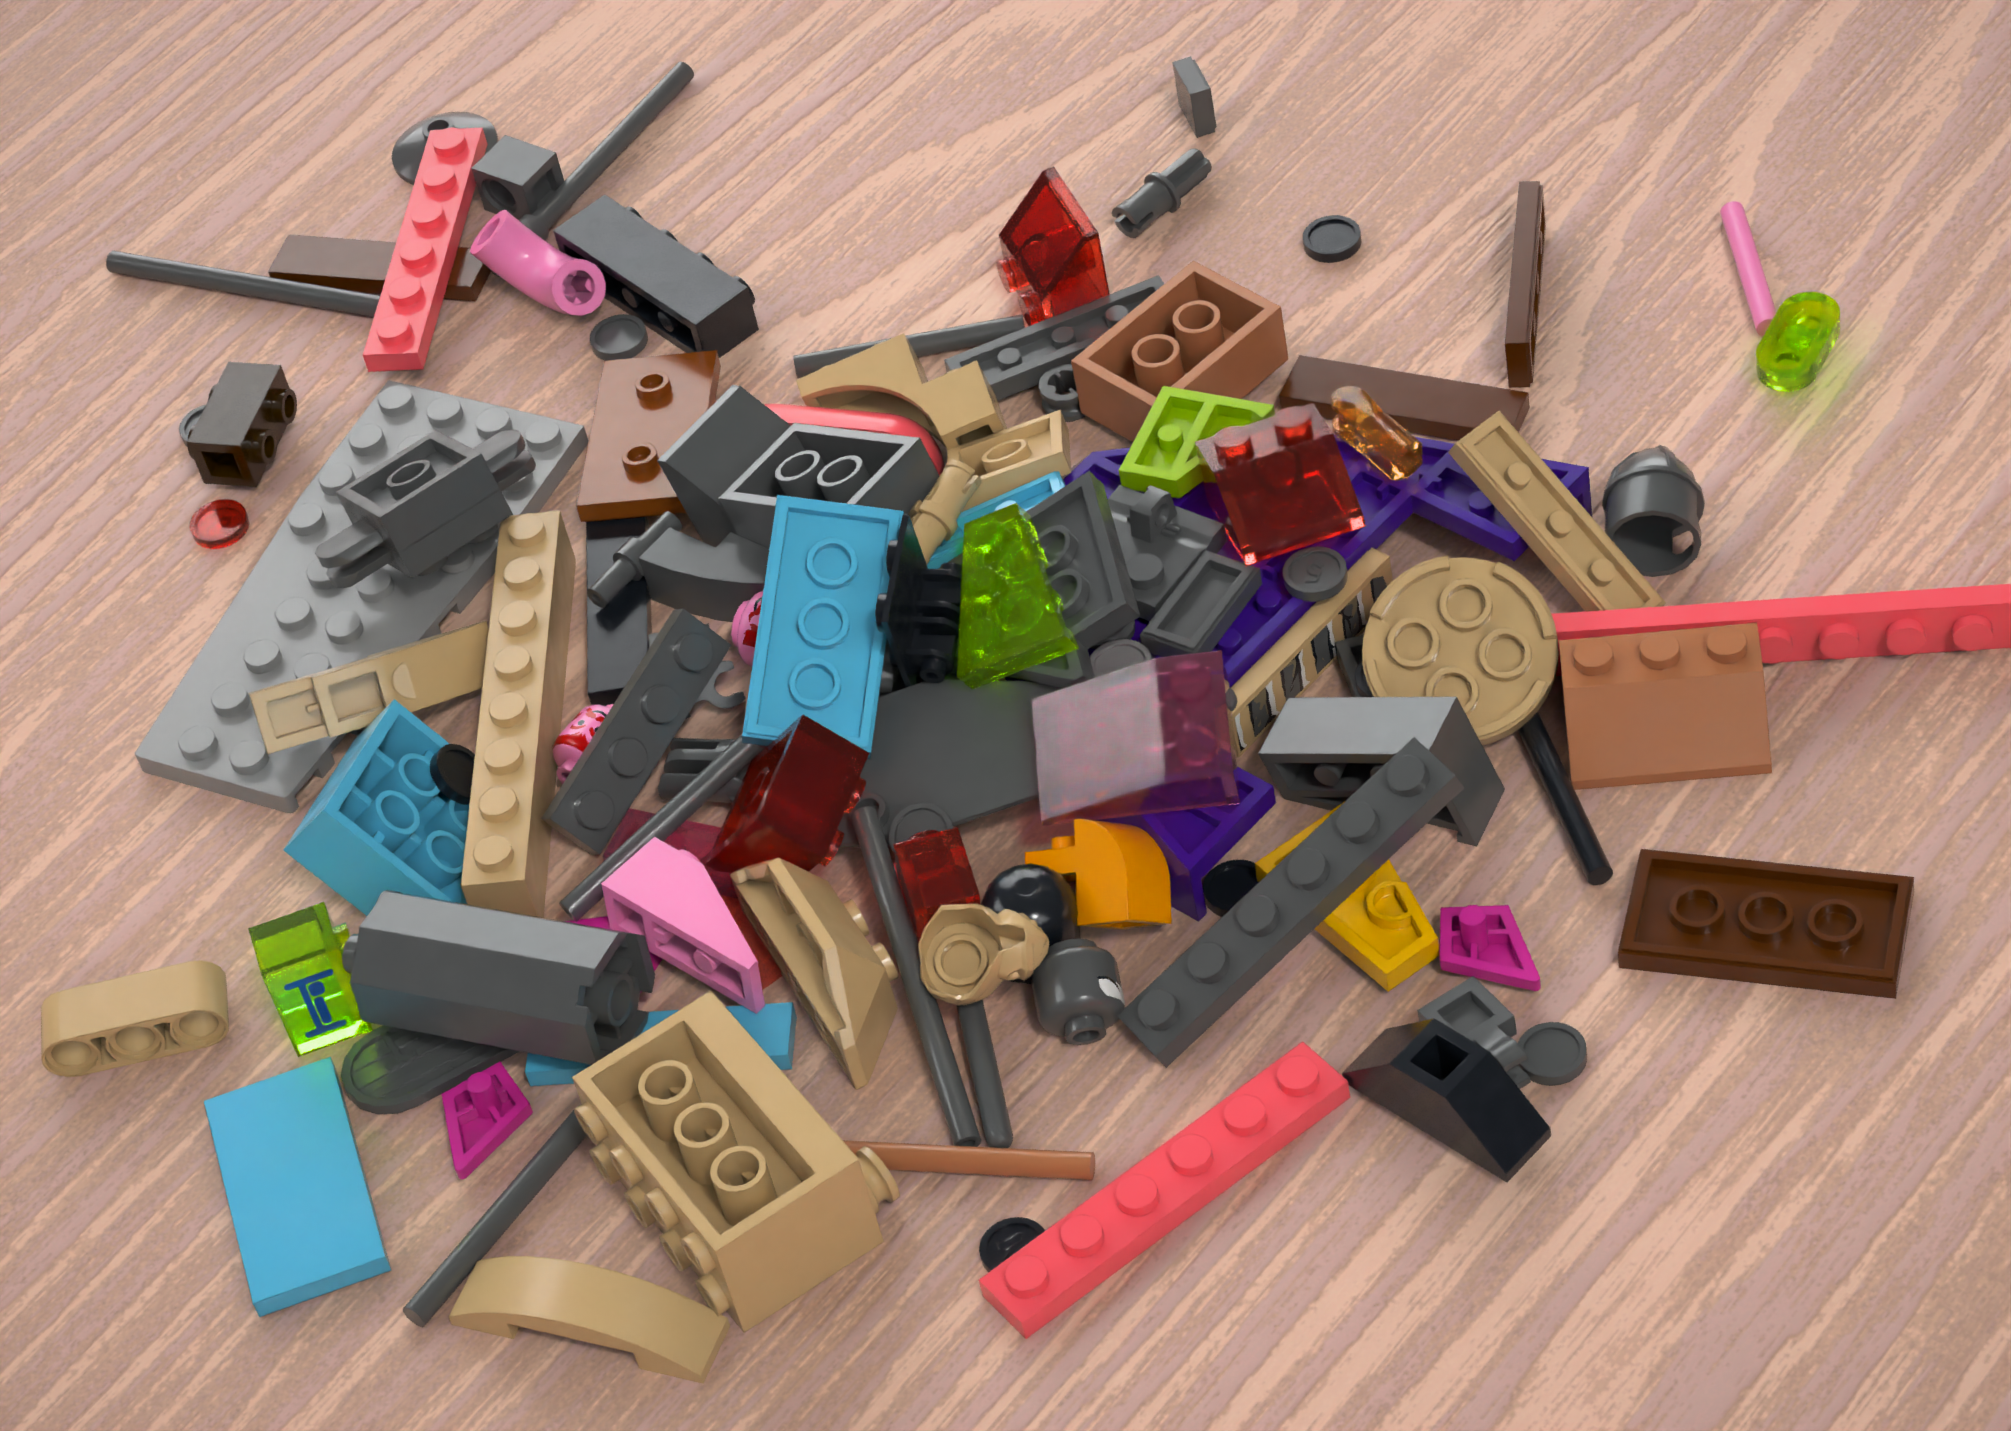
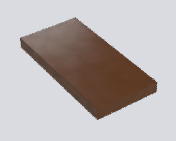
M1641 849L1618 949L1619 968L1896 999L1914 896V877Z

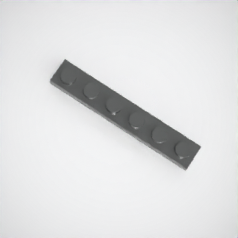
M1413 737L1125 1007L1118 1017L1167 1068L1464 789L1460 780L1424 745Z

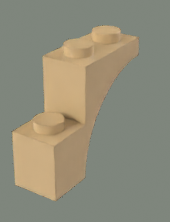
M904 333L887 341L877 343L871 348L834 364L824 366L818 371L796 380L806 406L901 415L923 426L947 450L1007 429L996 395L977 360L928 381L924 368Z

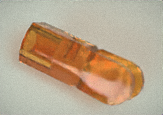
M1347 386L1339 388L1332 394L1331 406L1338 414L1332 420L1333 433L1356 448L1359 453L1388 478L1397 481L1405 479L1416 472L1423 464L1422 443L1387 413H1384L1379 405L1363 389Z

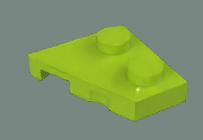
M1163 386L1118 470L1121 485L1141 492H1146V488L1151 485L1169 492L1171 497L1181 498L1270 432L1276 424L1274 405Z

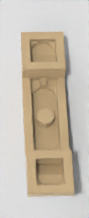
M504 1256L477 1261L449 1315V1320L454 1326L514 1339L519 1328L524 1327L634 1353L639 1369L702 1384L730 1328L727 1317L723 1315L717 1316L714 1310L654 1283L594 1265L534 1256Z

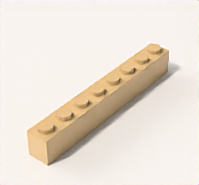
M560 510L511 515L500 522L461 878V889L469 905L544 918L552 827L541 818L555 797L557 764L553 758L552 745L561 732L576 558Z

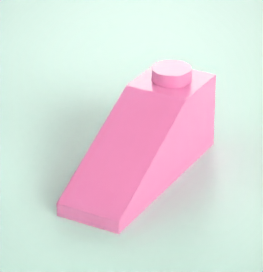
M654 837L601 883L610 929L645 935L647 946L651 953L756 1014L765 1007L758 961L704 865L696 856L687 850H677Z

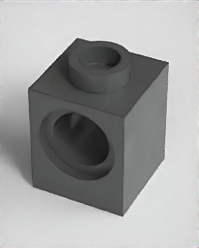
M504 135L471 168L484 209L495 214L502 210H507L518 220L525 214L532 215L564 182L556 152Z

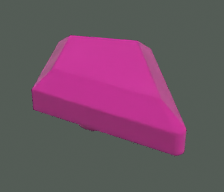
M1468 905L1466 907L1440 908L1441 970L1470 977L1474 976L1475 978L1532 991L1541 989L1539 973L1509 905Z
M500 1061L482 1072L472 1074L466 1081L441 1094L454 1169L458 1178L461 1180L467 1178L533 1113L530 1103Z

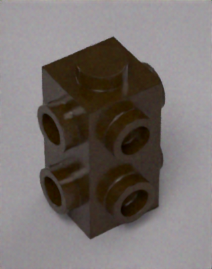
M228 362L218 383L212 387L208 402L197 424L193 425L190 429L187 441L189 455L195 460L205 484L257 487L267 465L273 462L276 456L277 445L287 425L294 420L297 411L296 395L289 388L281 365Z

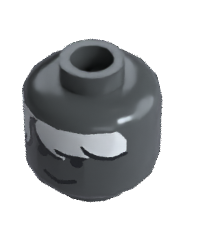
M1077 938L1051 945L1047 955L1031 975L1038 1021L1048 1033L1066 1037V1041L1073 1045H1085L1106 1036V1029L1120 1020L1118 1015L1124 1010L1125 1001L1118 965L1112 954L1105 949L1097 947L1094 941Z

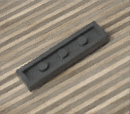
M1159 275L947 358L944 360L946 371L958 369L977 360L996 395L997 401L1036 386L1045 372L1062 364H1071L1072 359L1164 285V282Z
M684 608L673 610L541 819L590 855H600L728 652L731 644Z

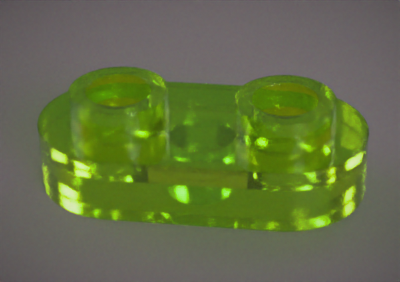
M1802 292L1790 296L1780 305L1756 349V372L1762 384L1773 390L1792 392L1807 387L1816 379L1840 335V308L1833 298L1819 292Z

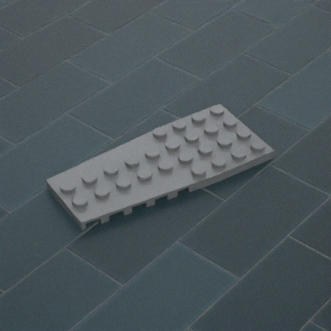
M388 380L298 498L136 750L135 755L142 771L285 813H294L299 807L295 795L312 775L324 778L335 764L331 752L347 733L331 738L327 736L267 754L249 693L367 658L368 655L442 634L438 624L450 610L461 614L495 573L500 523L497 524V531L489 538L475 544H465L448 555L446 564L431 574L411 578L386 564L351 587H333L326 574L328 568L322 567L315 552L319 545L352 525L336 492L434 430L473 449L495 434L512 429L518 430L526 443L524 450H529L536 463V467L533 472L501 492L513 515L538 513L587 446L589 441L584 425ZM365 727L351 731L349 733L358 736L365 729Z

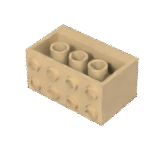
M712 991L707 992L572 1077L582 1103L574 1109V1113L584 1132L594 1144H597L589 1152L603 1178L610 1185L619 1180L627 1189L624 1192L625 1199L638 1221L645 1228L653 1223L656 1224L663 1233L659 1236L660 1242L677 1269L682 1272L691 1267L699 1277L695 1280V1283L708 1307L714 1310L717 1316L727 1311L744 1333L884 1242L858 1157Z

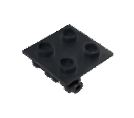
M903 514L898 540H890L888 544L886 564L890 580L887 593H880L877 598L875 617L878 631L885 632L889 642L890 663L892 667H898L905 687L915 685L917 675H920L927 682L940 683L944 681L945 675L952 672L957 640L960 635V627L958 625L961 624L963 619L962 610H964L969 579L965 576L964 567L953 562L943 563L940 569H928L909 514Z

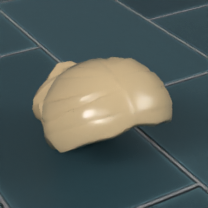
M979 904L941 905L925 926L918 943L921 961L920 979L929 993L936 999L958 1006L978 1002L990 996L1004 980H1027L1047 955L1049 939L1041 927H1038L1037 922L1031 920L1024 913L1004 909L997 914L992 909Z

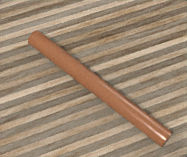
M843 1140L855 1155L864 1146L870 1148L883 1161L888 1170L1077 1180H1093L1095 1174L1094 1152Z

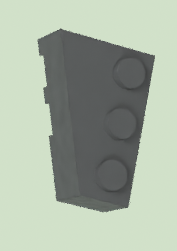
M1457 697L1288 698L1258 753L1283 799L1331 811L1345 802L1415 737L1449 768L1464 786V789L1427 824L1458 831L1457 842L1476 847L1505 790Z

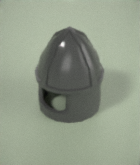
M1659 445L1655 448L1644 449L1630 454L1614 467L1604 490L1602 506L1605 513V533L1643 576L1671 575L1687 568L1698 557L1701 547L1699 520L1703 515L1705 506L1702 489L1696 482L1693 472L1675 457V454L1666 446ZM1690 531L1693 535L1692 544L1683 553L1676 555L1672 553L1673 537Z

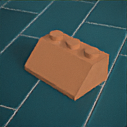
M1757 623L1559 640L1571 783L1575 790L1772 773L1764 671Z

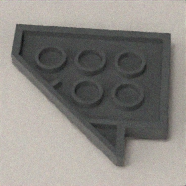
M1090 471L949 561L963 566L965 576L969 579L964 610H962L963 619L961 624L958 625L960 627V635L957 640L954 666L1092 693L1098 689L1088 649L1140 617L1104 485Z

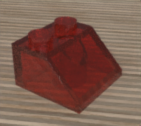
M1055 167L1043 170L999 233L1003 259L996 261L997 270L1008 293L1014 291L1018 293L1019 306L1029 326L1110 295L1098 231Z
M1314 403L1302 407H1287L1278 411L1272 417L1245 426L1226 427L1218 431L1214 436L1195 442L1208 504L1219 522L1224 524L1225 532L1245 566L1366 526L1364 515L1334 434Z
M802 714L750 762L705 865L715 871L733 873L747 866L781 858L808 872L818 864L826 867L836 855L844 838V832L837 829L843 814H848L852 811L865 789L866 780L861 778L860 774L869 752Z

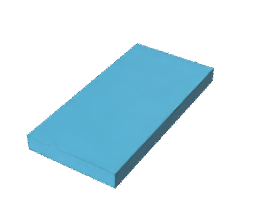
M777 495L742 743L871 759L887 642L885 632H879L876 626V602L879 594L887 593L890 577L886 564L887 548L890 540H898L904 511Z
M331 1057L204 1101L252 1302L259 1317L391 1271L340 1080Z

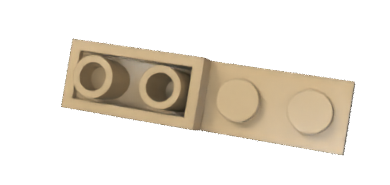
M487 621L368 655L367 658L250 692L249 697L267 754L327 736L331 738L367 727L394 699L408 711L414 712L481 689L489 630Z

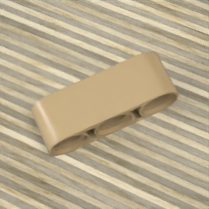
M201 960L188 961L65 989L51 994L43 1001L41 1006V1058L43 1066L48 1071L59 1076H83L206 1048L219 1043L226 1037L229 1031L226 973L220 966L212 962Z

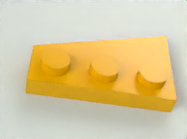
M1342 804L1255 862L1257 881L1260 882ZM1389 859L1315 928L1319 934L1388 992L1440 956L1436 933L1407 882L1401 881Z

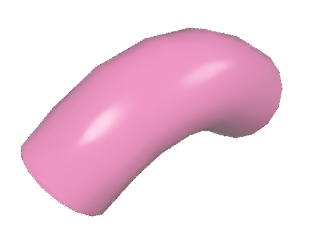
M502 210L494 215L479 232L471 246L470 253L510 285L542 305L562 314L583 316L592 313L601 305L605 296L606 282L603 273L595 264L561 252L531 231L507 210Z

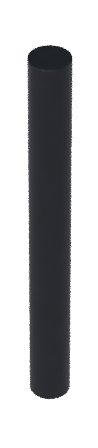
M1537 712L1527 723L1518 729V732L1588 883L1591 885L1604 884L1612 877L1613 870L1543 721Z

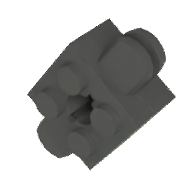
M512 429L501 431L472 449L434 430L338 490L336 494L352 525L319 545L315 552L322 567L328 568L326 574L333 587H351L386 564L411 578L428 575L443 567L448 561L447 556L465 544H475L493 535L498 529L497 524L513 515L501 491L533 472L536 467V463L529 450H524L526 443L518 430Z

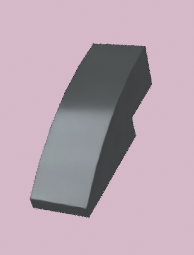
M669 527L639 557L653 601L674 609L684 608L690 614L718 621L733 622L739 606L764 589L769 548L732 532L717 547H713Z

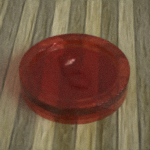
M221 499L207 503L199 508L192 516L189 528L198 545L208 549H220L239 541L246 534L250 521L241 503L235 500Z

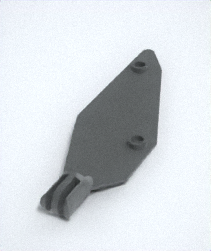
M944 679L940 683L924 681L879 697L871 759L766 746L707 802L733 803L770 844L860 847L851 815L861 807L870 806L876 809L887 846L891 848L889 842L890 825L894 817L908 805L919 802L935 804L941 807L951 818L954 826L1154 759L1230 714L1237 706V696L1230 687L1212 685L1097 683L1098 689L1092 693H1086L1031 681ZM673 738L670 744L671 751L668 753L664 764L665 773L662 774L658 786L659 796L670 801L736 739Z

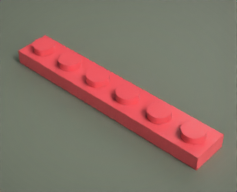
M446 128L443 130H430L363 352L368 372L423 370L476 187V181L471 168L485 155L488 145L483 128Z
M1301 1042L980 1278L979 1284L983 1297L1027 1339L1350 1098L1348 1080L1308 1045Z

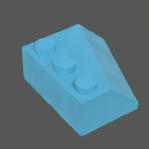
M394 699L354 739L283 851L366 916L375 906L379 895L385 890L467 904L461 889L469 805L456 803L446 797L438 789L430 773L432 756L443 746L450 743Z

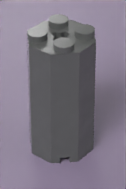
M385 890L379 895L375 906L360 925L359 933L352 934L346 941L342 954L343 967L346 972L351 973L350 984L358 1005L360 1018L364 1022L590 1065L642 1033L647 1024L649 1012L637 1010L640 991L652 993L655 972L645 935L403 894L391 890Z

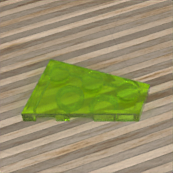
M1017 503L964 524L957 677L972 690L1079 649L1073 632L1066 627L1061 612L1065 609L1060 595L1052 588L1046 573L1049 565L1032 518Z

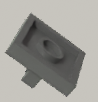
M1119 485L1108 498V503L1140 618L1151 621L1204 550L1217 554L1227 542L1225 527L1223 523L1175 506L1171 494L1165 490L1150 485L1143 494Z

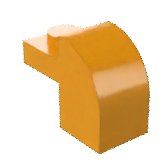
M1074 819V836L1051 838V849L1025 852V864L1032 863L1048 866L1060 873L1068 883L1076 882L1077 926L1121 930L1172 924L1170 874L1166 858L1155 840L1146 831L1137 826Z

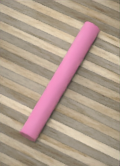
M1728 202L1721 208L1720 214L1758 335L1770 337L1780 330L1776 309L1744 207L1740 202Z

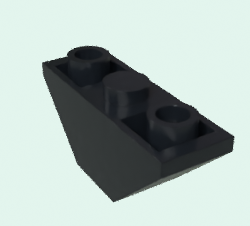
M1434 1018L1385 1029L1342 1073V1076L1348 1080L1350 1087L1505 1182H1508L1551 1137L1549 1125L1491 1052Z

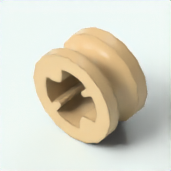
M864 1146L856 1152V1156L860 1161L875 1214H877L880 1201L886 1200L892 1203L900 1197V1192L893 1176L883 1161L870 1148Z

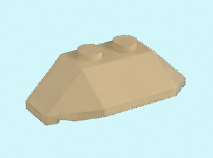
M781 858L747 866L731 873L730 877L745 918L855 1090L867 1085L898 1009L890 984L891 981L898 978V973L886 948L881 942L873 946L869 944L865 936L869 935V929L856 903L852 899L842 903L829 882Z

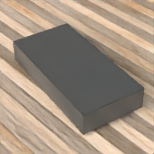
M1204 550L1141 632V644L1152 654L1198 669L1262 585L1260 568Z

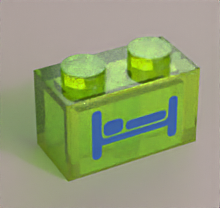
M325 902L248 928L261 975L298 1057L373 1030L371 1023L364 1022L360 1018L358 1005L350 984L351 973L345 971L342 963L343 949L346 941L351 936V932L347 923L334 926Z

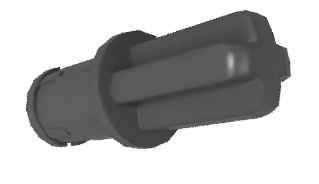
M1190 149L1161 173L1152 172L1147 175L1144 185L1112 210V216L1117 218L1114 220L1116 226L1126 236L1136 238L1167 211L1175 212L1180 208V199L1203 181L1208 173L1211 172L1212 165L1210 160L1205 158L1200 150Z

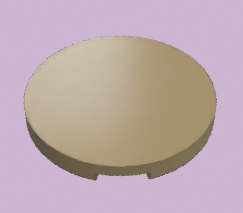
M1448 555L1421 562L1394 579L1382 591L1369 612L1370 617L1363 637L1362 664L1372 696L1457 697L1482 746L1499 741L1520 729L1538 712L1551 691L1557 672L1559 656L1558 638L1551 611L1544 598L1529 580L1513 568L1499 561L1494 563L1488 560L1468 557L1448 558Z

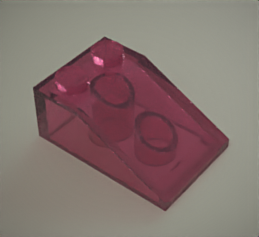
M1222 650L1154 658L1032 699L1042 826L1073 823L1074 819L1100 820L1240 803L1229 680Z

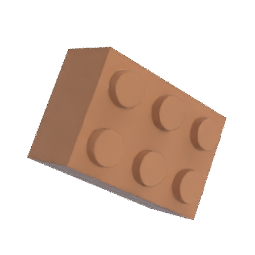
M1193 260L1072 359L1071 364L1081 413L1134 442L1163 386L1242 399L1289 358L1281 306Z

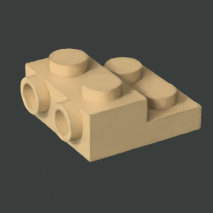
M1061 409L947 451V462L957 460L967 464L975 470L973 475H979L982 482L961 512L1051 472L1059 471L1062 479L1064 475L1071 473L1069 429Z

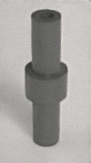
M665 511L639 538H630L613 555L614 563L587 590L589 599L595 605L604 608L631 580L639 581L644 576L639 557L669 527L680 531L682 529L680 520L671 512Z

